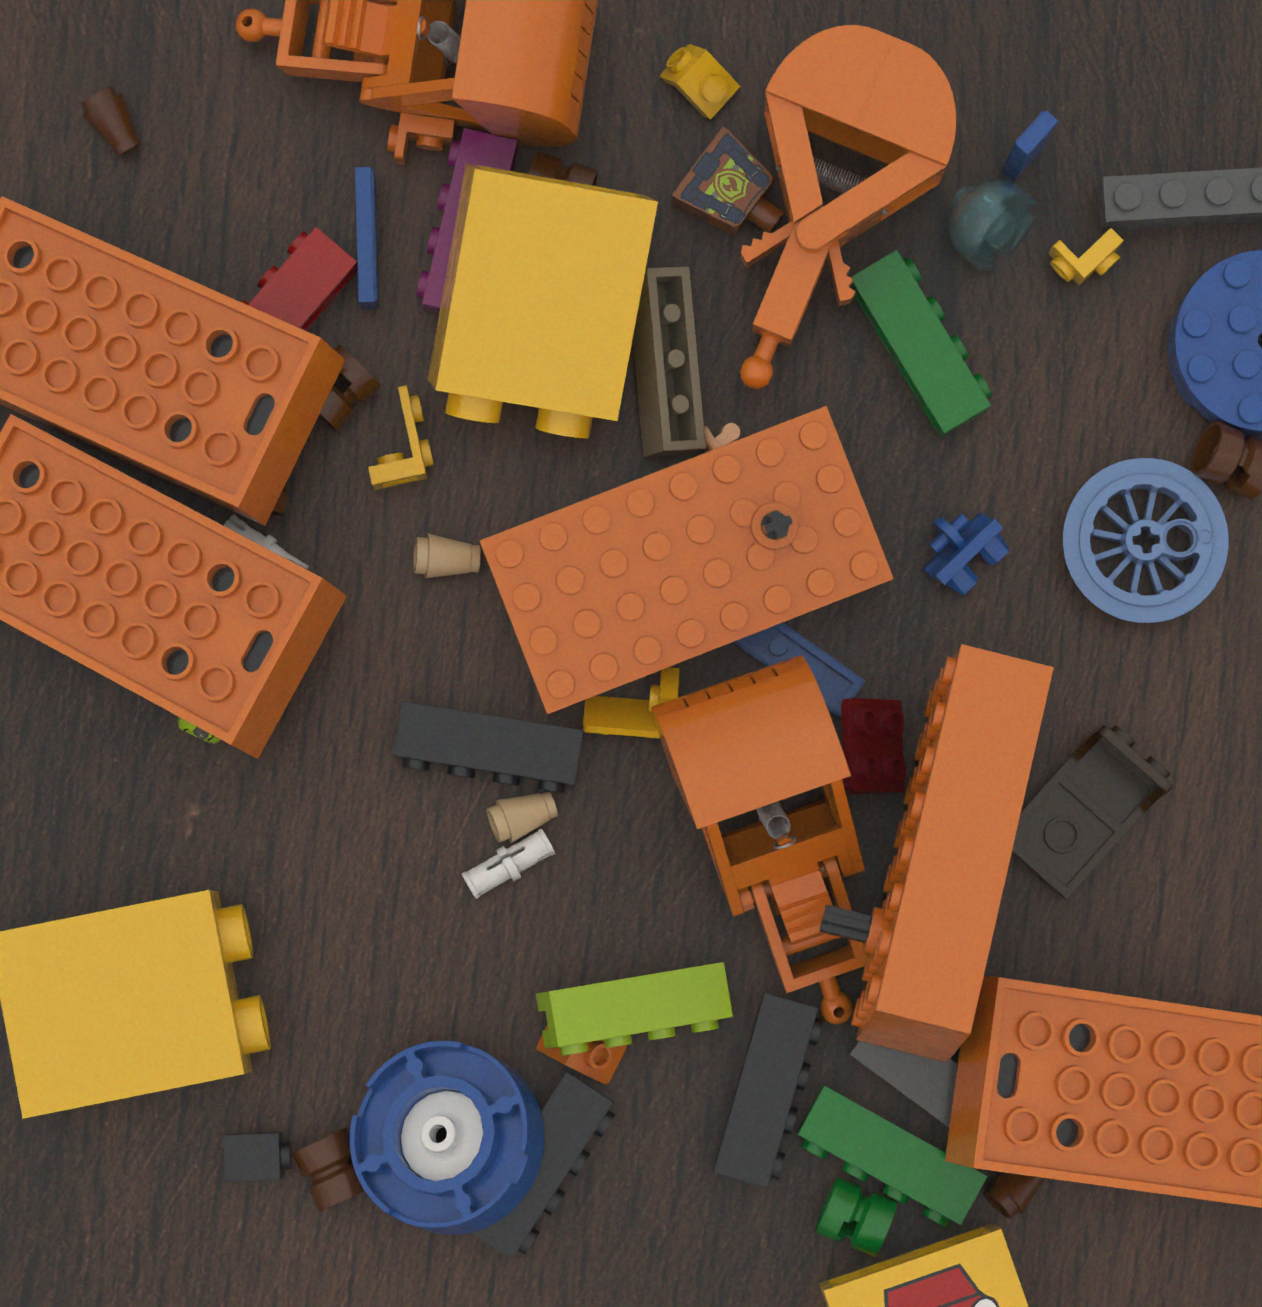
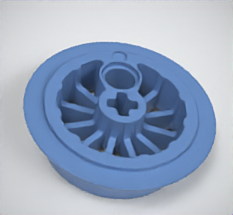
M1128 459L1102 469L1092 476L1078 491L1068 509L1064 522V557L1075 584L1083 595L1099 609L1114 617L1130 622H1163L1191 611L1215 588L1227 561L1229 549L1228 526L1216 496L1194 473L1178 464L1162 459ZM1132 490H1146L1148 492L1143 520L1138 518L1130 494ZM1156 493H1160L1172 499L1173 504L1155 522L1151 518ZM1116 495H1121L1131 523L1130 525L1107 506L1108 500ZM1178 507L1182 508L1189 520L1174 519L1167 522ZM1097 512L1102 513L1122 531V534L1094 529L1093 521ZM1178 528L1188 534L1190 545L1186 551L1176 552L1168 546L1166 536L1170 529ZM1141 531H1145L1146 538L1154 539L1155 543L1147 549L1146 553H1143L1140 545L1133 544V539L1137 538ZM1090 537L1118 542L1120 547L1095 555L1091 551ZM1122 554L1124 559L1106 578L1099 570L1096 562ZM1189 557L1193 559L1192 566L1187 574H1184L1170 562L1183 561ZM1154 561L1178 580L1177 586L1169 591L1163 590ZM1129 563H1133L1129 591L1126 592L1116 587L1113 581ZM1142 565L1146 567L1155 595L1146 596L1137 593Z

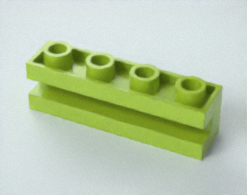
M724 962L536 993L538 1011L546 1012L548 1029L542 1030L545 1049L560 1047L561 1056L589 1051L587 1042L604 1039L605 1048L633 1044L631 1035L643 1032L648 1033L649 1040L676 1036L675 1027L691 1024L692 1033L719 1029L718 1019L733 1017Z

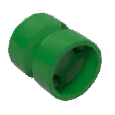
M836 1177L822 1207L814 1232L836 1242L847 1238L850 1241L851 1248L876 1257L886 1238L898 1202L874 1192L866 1197L862 1194L860 1186Z

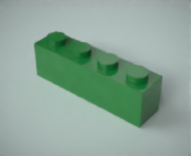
M898 250L850 277L853 279L850 288L856 291L855 299L940 439L989 410L991 404L988 399L992 397L989 386L981 374L972 375L964 361L969 358L966 348L956 334L949 337L941 323L945 319V315L936 299L932 295L926 298L917 283L922 278L910 257L902 259Z
M823 1084L796 1131L799 1136L805 1138L801 1144L802 1148L824 1160L829 1152L845 1161L841 1168L845 1172L863 1182H866L869 1175L885 1183L881 1192L905 1205L911 1197L926 1206L922 1213L924 1216L946 1228L950 1220L962 1225L988 1177L974 1168L946 1162L945 1152Z

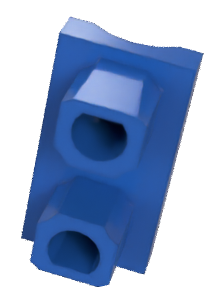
M981 512L971 521L963 514H960L950 524L943 518L938 517L932 524L939 535L929 544V547L936 555L922 570L930 579L946 585L960 595H965L978 580L977 576L966 565L976 554L986 564L992 566L1009 552V548L999 534L1003 527L995 518L989 519Z

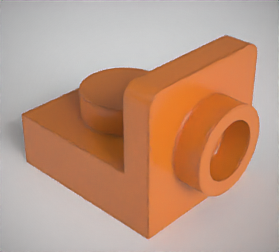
M401 112L399 125L391 124L387 151L394 152L396 164L403 166L406 165L409 140L416 141V147L442 151L443 145L451 146L453 139L456 137L457 128L455 120Z

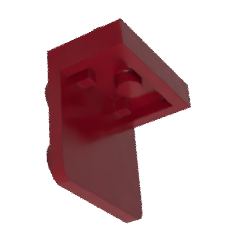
M843 699L841 703L842 748L851 776L844 778L845 789L849 791V795L905 792L906 763L903 758L902 734L905 722L902 714L901 700Z

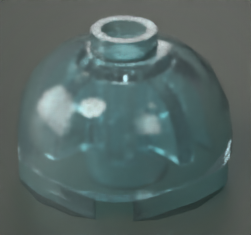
M989 178L979 181L971 187H963L957 192L951 202L952 211L949 217L948 228L953 247L978 270L985 271L994 268L995 265L990 260L994 259L1001 251L1002 256L1008 258L1025 239L1036 217L1029 210L1031 205L1037 207V201L1020 186L1006 179Z

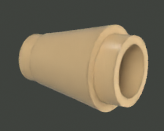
M427 533L426 538H415L413 551V572L415 574H424L426 579L479 572L480 545H471L470 543Z
M549 791L498 799L495 801L496 805L486 809L491 829L499 843L505 840L513 843L547 823L550 819L558 817L556 804Z

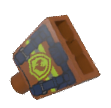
M725 127L720 129L671 196V204L676 208L733 236L738 235L748 220L763 231L772 233L785 215L784 211L765 198L774 185L775 179L772 174Z

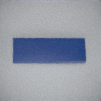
M1047 110L1045 112L1042 111L1015 141L1002 168V173L1012 182H1015L1044 150L1058 123V120Z
M355 167L358 301L361 310H377V307H379L376 176L371 167Z
M784 622L732 642L765 667L802 655L813 672L828 711L837 718L841 717V703L843 699L854 698L865 683L864 679Z

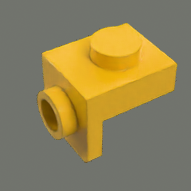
M692 44L676 50L667 60V68L660 74L661 79L665 83L675 86L703 117L710 120L741 87L706 49Z
M1110 228L1079 259L1062 241L1058 240L1048 252L1053 258L1050 264L1055 272L1065 281L1069 282L1073 279L1080 286L1094 271L1102 276L1121 258L1115 251L1124 240Z

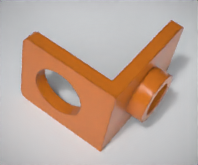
M542 1035L536 1050L607 1085L627 1045L605 1048L603 1039L587 1042L589 1049L587 1052L561 1056L560 1047L545 1049Z

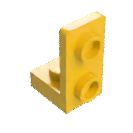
M407 385L399 386L398 391L413 457L404 459L403 453L378 457L376 459L378 465L368 467L374 490L428 479L425 467L434 465L429 440H419L416 423L424 421L419 395L410 396Z
M668 667L661 670L660 685L651 684L649 700L593 696L586 699L583 718L584 732L660 738L651 707L678 698L680 668Z

